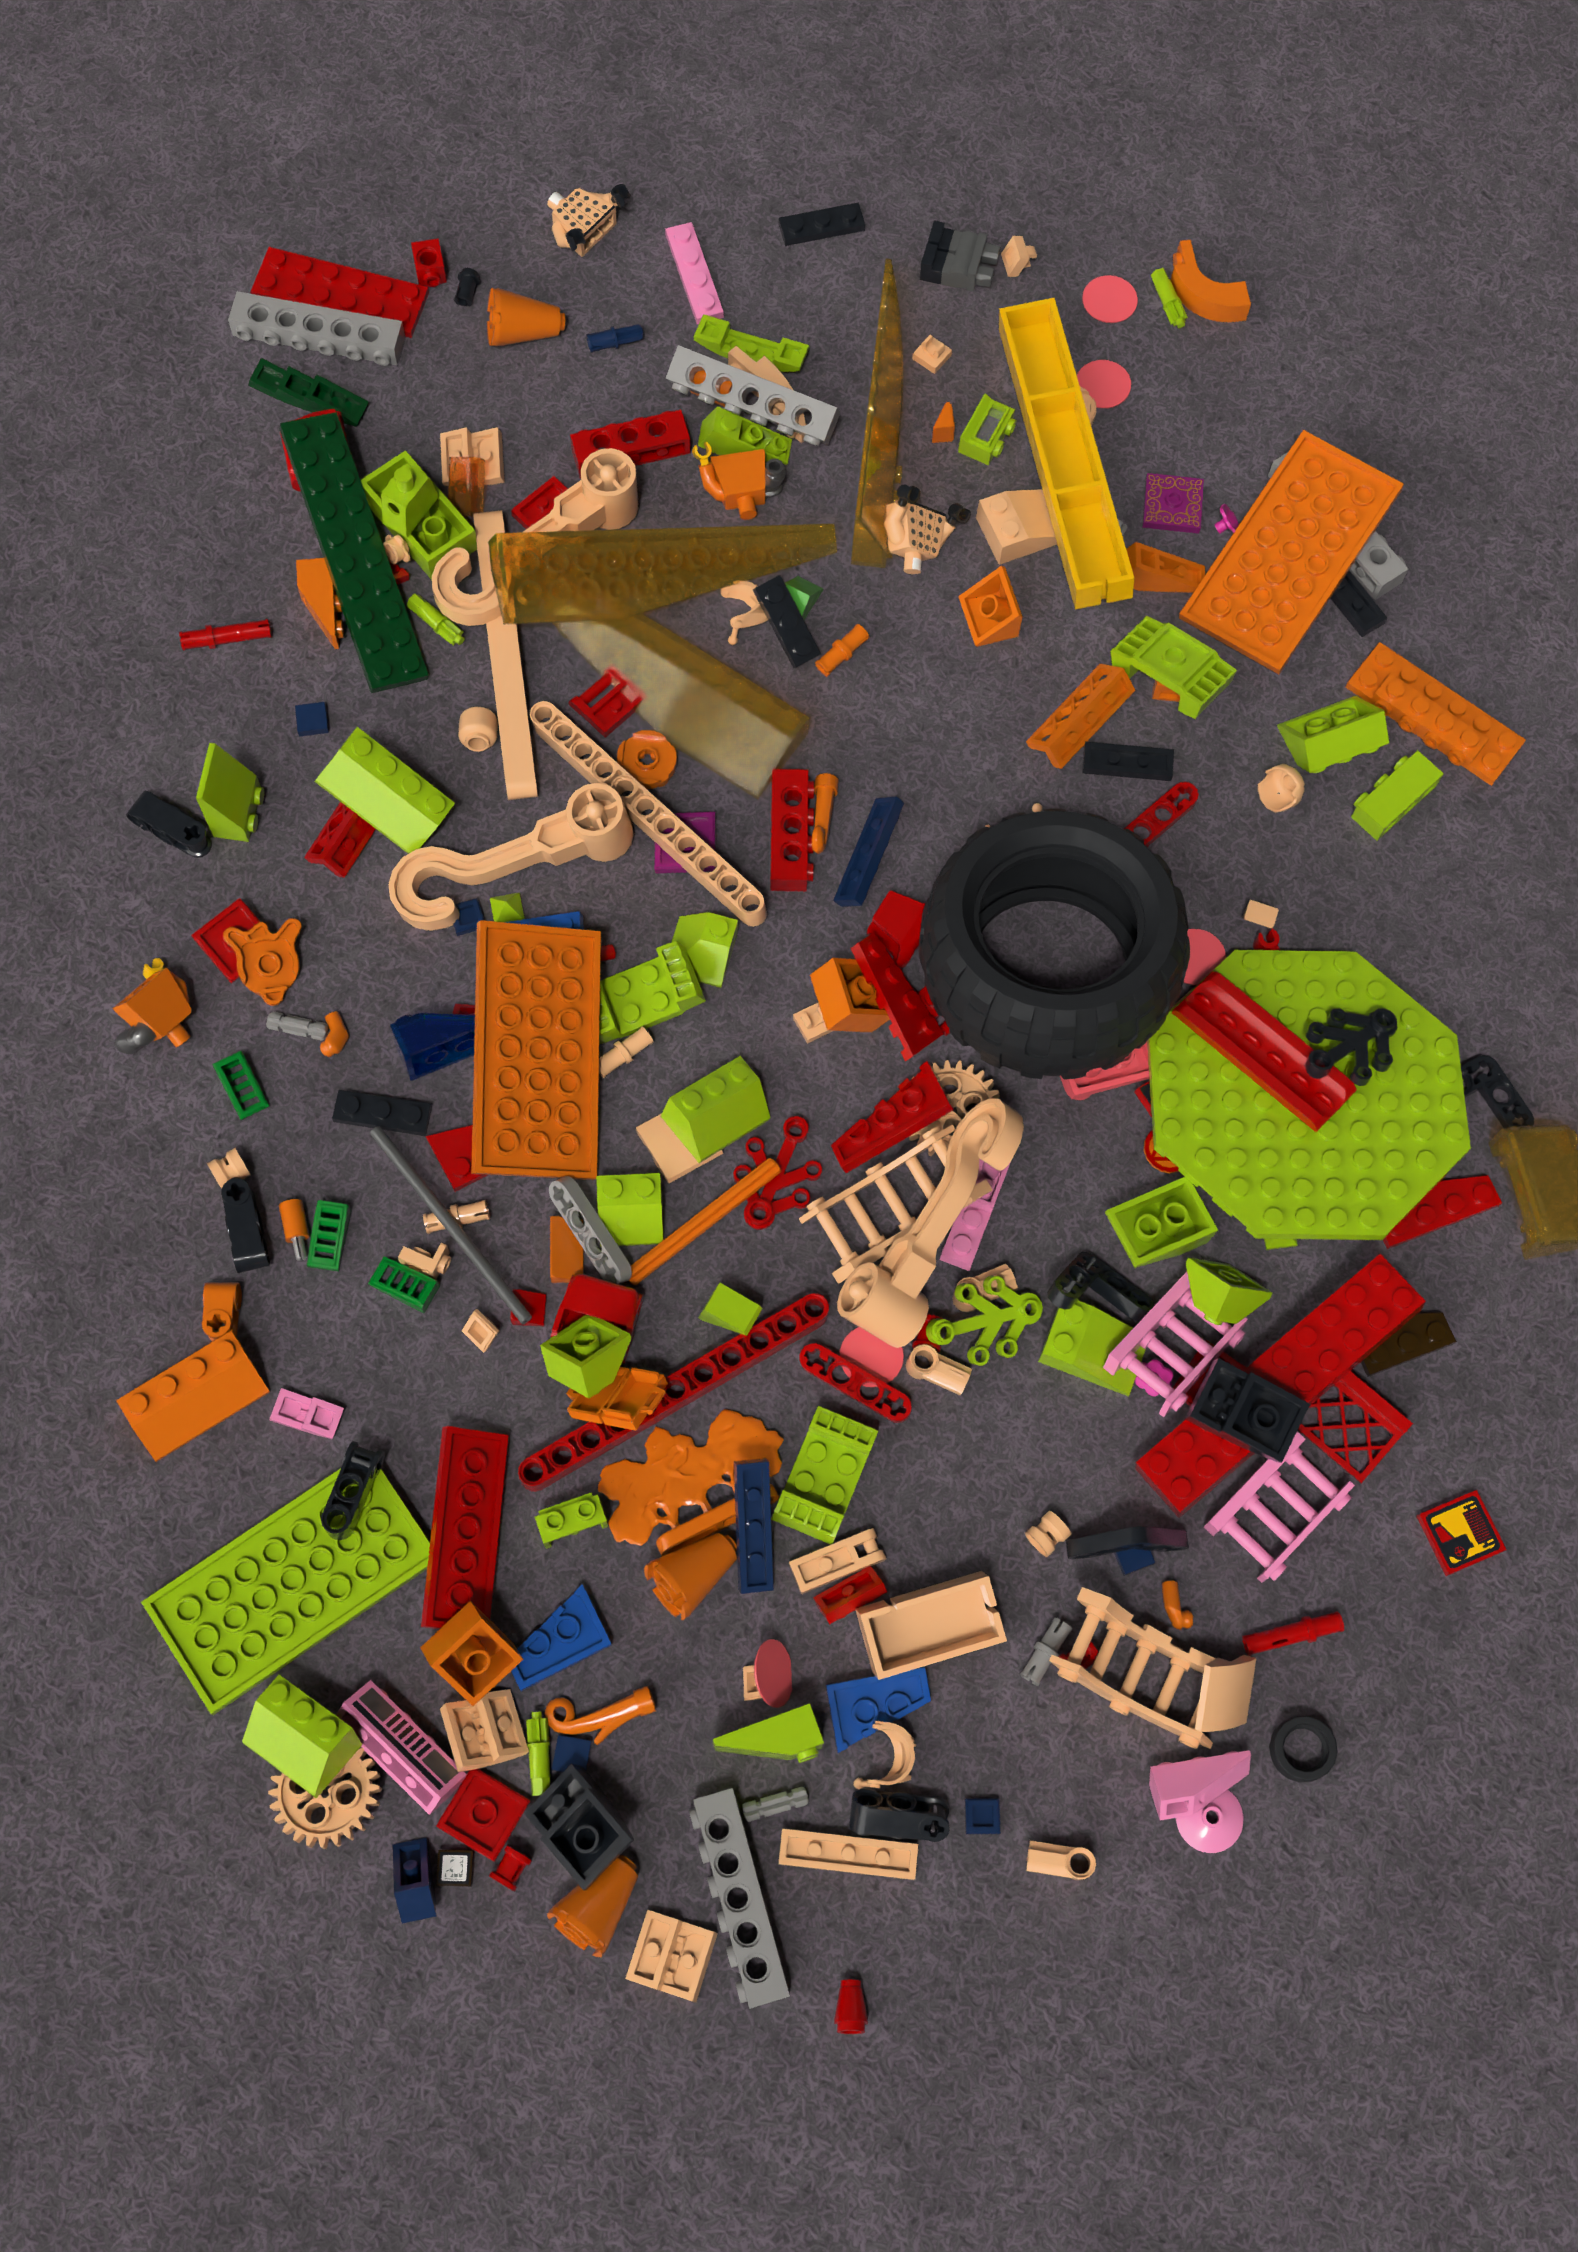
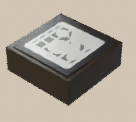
M438 1850L436 1886L472 1887L474 1851Z

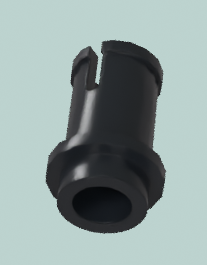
M463 268L458 274L459 284L454 302L461 306L467 307L468 305L470 307L475 287L479 285L480 279L478 272L474 269Z

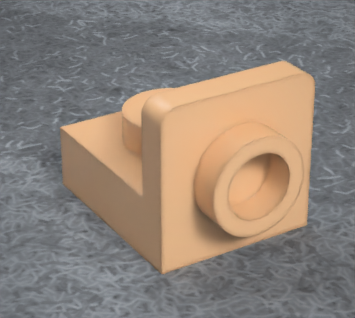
M440 1243L433 1259L430 1258L431 1254L419 1247H414L412 1250L403 1246L398 1256L400 1264L435 1280L439 1273L445 1274L451 1262V1257L448 1256L450 1253L448 1246Z

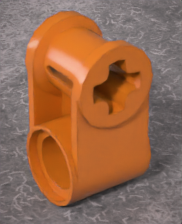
M238 1282L205 1283L203 1290L202 1329L212 1342L231 1330L237 1336L242 1299L241 1285Z

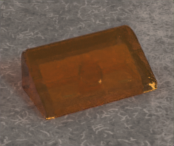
M449 457L448 500L463 517L474 518L473 513L484 512L485 460L477 457Z

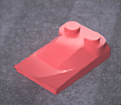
M1147 1042L1140 1049L1135 1048L1129 1056L1125 1057L1124 1061L1107 1070L1096 1068L1087 1072L1085 1077L1064 1080L1060 1076L1067 1095L1071 1099L1085 1100L1095 1093L1149 1079Z

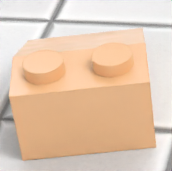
M1042 489L1004 491L979 500L976 519L999 565L1057 545Z

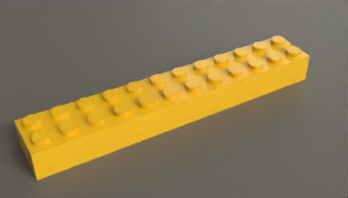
M1055 298L999 308L1000 337L1075 610L1101 605V599H1106L1107 603L1133 598L1135 578Z

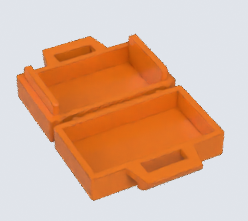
M620 1367L614 1382L591 1398H587L570 1388L566 1394L573 1401L567 1408V1411L571 1418L599 1424L604 1422L605 1425L636 1431L647 1414L650 1415L654 1412L666 1394L664 1389L668 1382L663 1374L638 1368H632L630 1371L629 1368Z

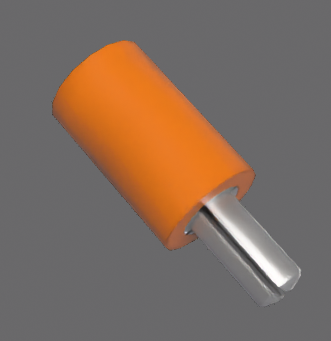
M301 1199L283 1201L279 1204L285 1240L287 1243H293L296 1260H305L307 1255L304 1240L309 1238L303 1202Z

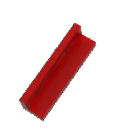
M340 802L304 858L310 863L324 864L336 876L345 878L376 829Z

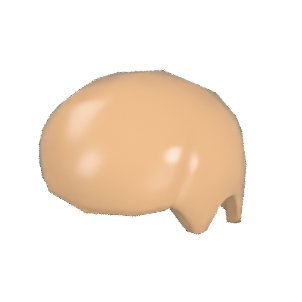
M1280 764L1266 770V777L1258 784L1260 800L1264 806L1275 813L1286 811L1296 806L1301 801L1305 790L1303 777L1297 769L1287 764Z

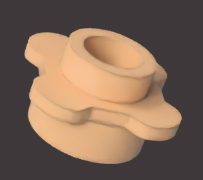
M398 534L394 537L387 535L383 546L388 560L393 564L401 560L406 563L409 562V547L406 541Z

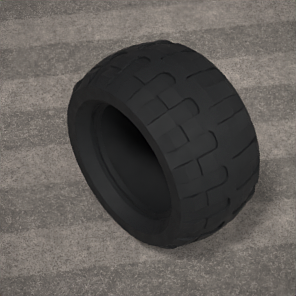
M1052 808L1044 809L1043 812L1029 814L1020 812L1003 817L1001 823L994 827H983L974 832L967 839L966 844L962 846L961 850L951 855L937 876L931 894L923 909L919 958L924 970V982L933 1007L939 1016L944 1017L949 1027V1032L962 1046L973 1047L981 1054V1060L999 1069L1005 1066L1009 1069L1020 1071V1076L1033 1079H1042L1043 1075L1062 1076L1065 1080L1085 1077L1087 1072L1096 1068L1107 1070L1118 1065L1135 1048L1140 1049L1160 1029L1169 1011L1177 1002L1184 983L1190 959L1189 936H1187L1189 925L1184 897L1181 889L1173 884L1171 869L1160 855L1153 854L1144 845V840L1129 829H1121L1115 824L1107 822L1108 819L1090 813L1085 815L1076 812H1066V809ZM1035 901L1062 902L1079 907L1101 920L1117 938L1126 962L1111 976L1096 984L1069 990L1048 989L1027 983L1004 969L989 952L981 932L996 916L1017 905Z

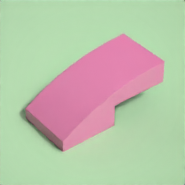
M281 1388L269 1420L317 1436L333 1439L344 1408L315 1397L311 1399Z

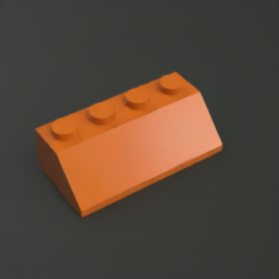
M231 1330L116 1401L155 1462L265 1396L270 1391L240 1341Z

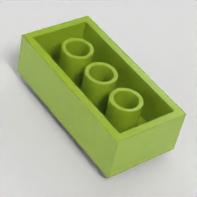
M406 450L360 480L370 509L381 522V494L394 477L395 471L404 464H409L426 474ZM433 481L432 483L439 498L407 538L385 525L393 536L398 534L406 541L409 547V555L431 580L437 562L450 550L459 547L464 548L468 551L469 555L477 550L475 529Z

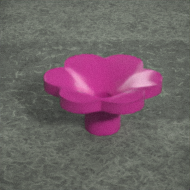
M1223 504L1220 508L1223 519L1215 523V528L1220 534L1227 529L1232 530L1234 533L1239 526L1238 520L1229 507Z
M1151 1360L1149 1363L1142 1362V1364L1172 1387L1171 1380L1174 1375L1169 1368L1164 1367L1158 1360ZM1138 1376L1135 1378L1136 1385L1139 1388L1145 1389L1148 1395H1159L1158 1392Z

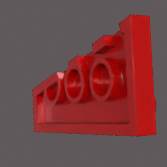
M872 933L850 948L867 984L874 985L877 991L875 1000L879 1009H885L892 1022L888 1027L893 1038L899 1037L904 1047L901 1054L905 1062L944 1034L937 1021L922 1003L920 996L913 990L904 977L902 970L895 964L884 944L875 933Z
M928 1061L919 1067L921 1071L913 1079L909 1080L906 1078L897 1086L900 1090L888 1101L881 1100L874 1107L875 1110L866 1120L860 1119L831 1145L840 1167L845 1173L857 1168L954 1110Z
M473 1125L426 1136L454 1192L488 1176L472 1174Z
M1489 1175L1440 1181L1383 1239L1386 1248L1390 1249L1499 1207L1502 1201Z

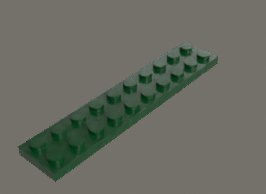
M337 412L280 423L279 430L370 692L375 693L427 680L429 675Z

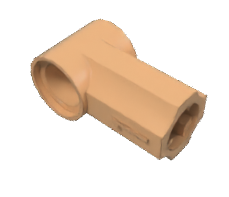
M1003 1264L975 1277L963 1278L956 1285V1287L961 1283L974 1285L977 1294L989 1302L999 1298V1296L990 1295L985 1292L983 1282L988 1276L1002 1277L1005 1281V1286L1013 1291H1016L1018 1288L1014 1274L1007 1264ZM993 1280L991 1289L995 1291L998 1284L996 1280ZM954 1290L952 1299L958 1310L972 1312L976 1309L968 1303L958 1301Z
M919 1345L914 1348L906 1361V1370L910 1376L919 1380L925 1379L957 1395L962 1394L972 1371L971 1368L938 1354L929 1345ZM915 1357H926L930 1367L927 1369L919 1368L915 1363Z
M1031 1840L1029 1842L1026 1871L1083 1880L1090 1877L1095 1871L1096 1859L1093 1853L1086 1848H1075ZM1081 1854L1086 1857L1088 1869L1084 1874H1078L1072 1870L1070 1860L1073 1855Z

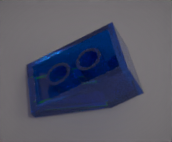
M418 1013L413 1016H402L395 1023L390 1024L396 1049L410 1081L474 1056L475 1015Z

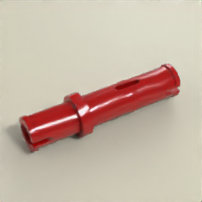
M267 618L265 620L218 627L205 625V629L179 631V636L181 638L182 650L185 651L186 649L207 646L210 649H214L216 645L271 638V632Z
M1338 1611L1310 1618L1308 1615L1302 1617L1299 1622L1243 1635L1242 1642L1246 1654L1252 1656L1253 1654L1306 1640L1308 1643L1316 1642L1318 1637L1343 1632L1344 1623Z

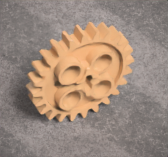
M946 1060L944 1069H940L936 1063H933V1070L942 1087L954 1085L958 1088L954 1093L946 1094L952 1107H957V1114L951 1111L909 1136V1140L913 1141L919 1138L917 1143L919 1145L925 1141L922 1135L936 1126H939L940 1130L951 1125L958 1126L968 1113L965 1108L969 1104H978L989 1098L998 1099L999 1090H991L994 1086L993 1080L990 1079L983 1082L985 1072L982 1070L975 1075L973 1064L966 1070H963L961 1061H958L955 1068H951L949 1061ZM950 1135L943 1138L947 1147L952 1137ZM931 1146L928 1148V1154L932 1156L935 1150Z
M363 1748L358 1749L328 1784L330 1787L328 1789L329 1796L326 1798L321 1796V1794L315 1798L307 1791L296 1794V1783L283 1773L281 1776H271V1780L278 1784V1788L268 1791V1794L278 1798V1801L272 1803L270 1809L281 1811L275 1817V1822L278 1824L287 1822L282 1831L286 1835L295 1831L293 1840L297 1843H300L306 1837V1846L309 1848H313L317 1839H319L320 1847L323 1849H327L329 1839H332L336 1846H341L342 1835H345L351 1841L354 1840L352 1829L356 1827L361 1831H365V1826L361 1822L362 1819H374L373 1814L368 1811L369 1806L380 1805L376 1799L372 1798V1794L382 1791L380 1786L372 1784L373 1781L381 1777L377 1771H369L375 1765V1761L372 1758L363 1760L367 1753ZM348 1773H352L350 1779L342 1781ZM355 1788L356 1796L354 1800L347 1805L342 1804V1793L346 1789ZM309 1801L304 1808L299 1809L300 1803ZM318 1807H325L324 1819L317 1824H313L311 1821L313 1811Z

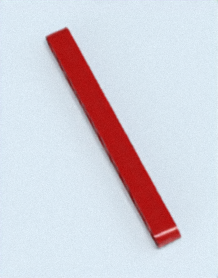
M817 1293L806 1295L753 1326L747 1336L739 1334L665 1377L668 1382L664 1389L666 1392L671 1386L678 1385L684 1389V1394L680 1398L675 1399L669 1397L666 1393L655 1412L647 1415L636 1431L625 1429L617 1432L609 1425H605L604 1422L602 1424L588 1422L526 1458L518 1468V1475L522 1485L529 1491L537 1492L543 1490L820 1328L828 1318V1301L824 1296ZM816 1305L822 1309L823 1313L818 1317H811L806 1313L805 1309L808 1306ZM783 1321H789L795 1325V1330L791 1333H783L778 1329V1325ZM756 1337H762L767 1341L768 1345L764 1349L759 1350L753 1348L750 1342ZM734 1353L740 1357V1362L737 1365L729 1366L722 1359L726 1354ZM701 1369H707L713 1376L707 1382H700L695 1378L696 1372ZM594 1434L600 1438L599 1444L594 1448L584 1447L582 1441L587 1435ZM560 1451H567L571 1454V1459L567 1464L558 1465L554 1462L555 1455ZM530 1468H540L543 1471V1475L538 1481L530 1482L526 1480L525 1474Z

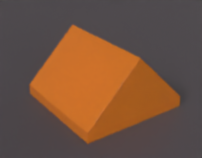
M1000 566L958 596L975 646L987 645L1019 636L1023 616L1004 566Z

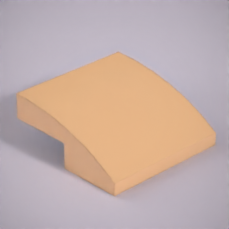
M467 427L440 433L442 483L444 486L458 487L505 483L502 433L498 427L471 433Z
M661 1114L636 1127L638 1136L651 1153L656 1166L668 1183L723 1154V1151L720 1150L703 1162L698 1163L660 1117Z
M1242 1655L1233 1661L1217 1658L1205 1664L1195 1725L1196 1731H1221L1247 1723L1256 1658Z
M510 1689L488 1692L474 1706L467 1700L445 1703L440 1708L458 1772L495 1765L521 1757L529 1752Z
M647 1910L625 1979L692 2002H697L718 1933Z

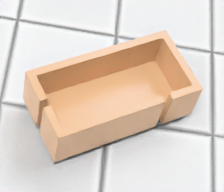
M983 1571L890 1598L892 1605H888L882 1600L855 1608L871 1669L878 1680L1007 1641L999 1611L993 1608L997 1603L990 1578Z

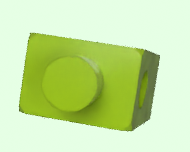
M404 464L395 471L394 477L381 494L382 522L384 525L406 538L411 534L439 498L430 477L409 464Z

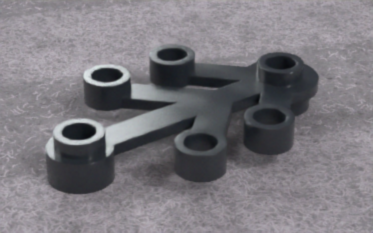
M1333 1009L1327 1018L1329 1026L1313 1022L1306 1032V1038L1315 1044L1323 1042L1324 1039L1342 1041V1043L1328 1052L1314 1050L1310 1053L1305 1067L1311 1077L1320 1079L1327 1076L1334 1063L1354 1051L1355 1067L1350 1075V1079L1358 1086H1365L1372 1076L1368 1062V1041L1374 1037L1376 1039L1377 1052L1371 1061L1372 1067L1379 1072L1387 1071L1393 1062V1057L1389 1050V1037H1392L1397 1030V1018L1394 1013L1387 1009H1377L1370 1013L1369 1016L1347 1013L1342 1009ZM1346 1024L1352 1026L1362 1027L1363 1029L1360 1031H1353L1343 1028Z

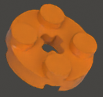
M642 730L633 733V737L629 738L626 742L624 740L620 744L617 751V763L646 789H654L665 786L675 773L677 766L676 750L663 734L652 730ZM649 754L651 755V760L655 761L649 765H643L642 762H639V759H644L645 755Z

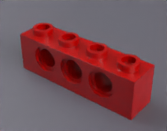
M682 410L665 411L659 415L646 418L638 417L632 421L619 424L611 423L605 427L581 430L570 434L571 450L580 478L584 460L591 453L600 450L598 448L602 447L623 451L632 459L635 466L690 454V436Z
M772 769L770 891L806 892L807 881H813V863H808V854H813L812 836H808V826H813L814 808H808V799H814V781H808V770ZM794 800L799 804L797 806H790L786 802ZM793 827L798 829L799 832L791 834L786 829ZM795 855L799 859L797 861H788L785 857Z

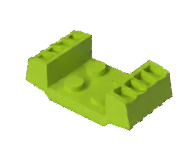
M1146 616L1110 651L1112 666L1124 668L1129 679L1140 670L1180 695L1178 711L1194 719L1232 682L1237 671L1221 659L1214 649L1169 622L1161 623L1149 616Z
M675 941L657 947L656 951L659 957L600 980L599 1045L632 1035L642 1026L647 1029L682 1015L686 1010L706 1001L685 946Z
M818 1406L771 1520L830 1545L833 1544L879 1430Z

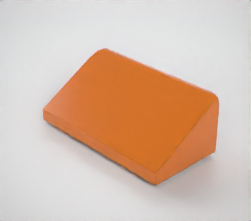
M550 1216L551 1282L569 1283L572 1275L584 1274L583 1248L563 1217Z

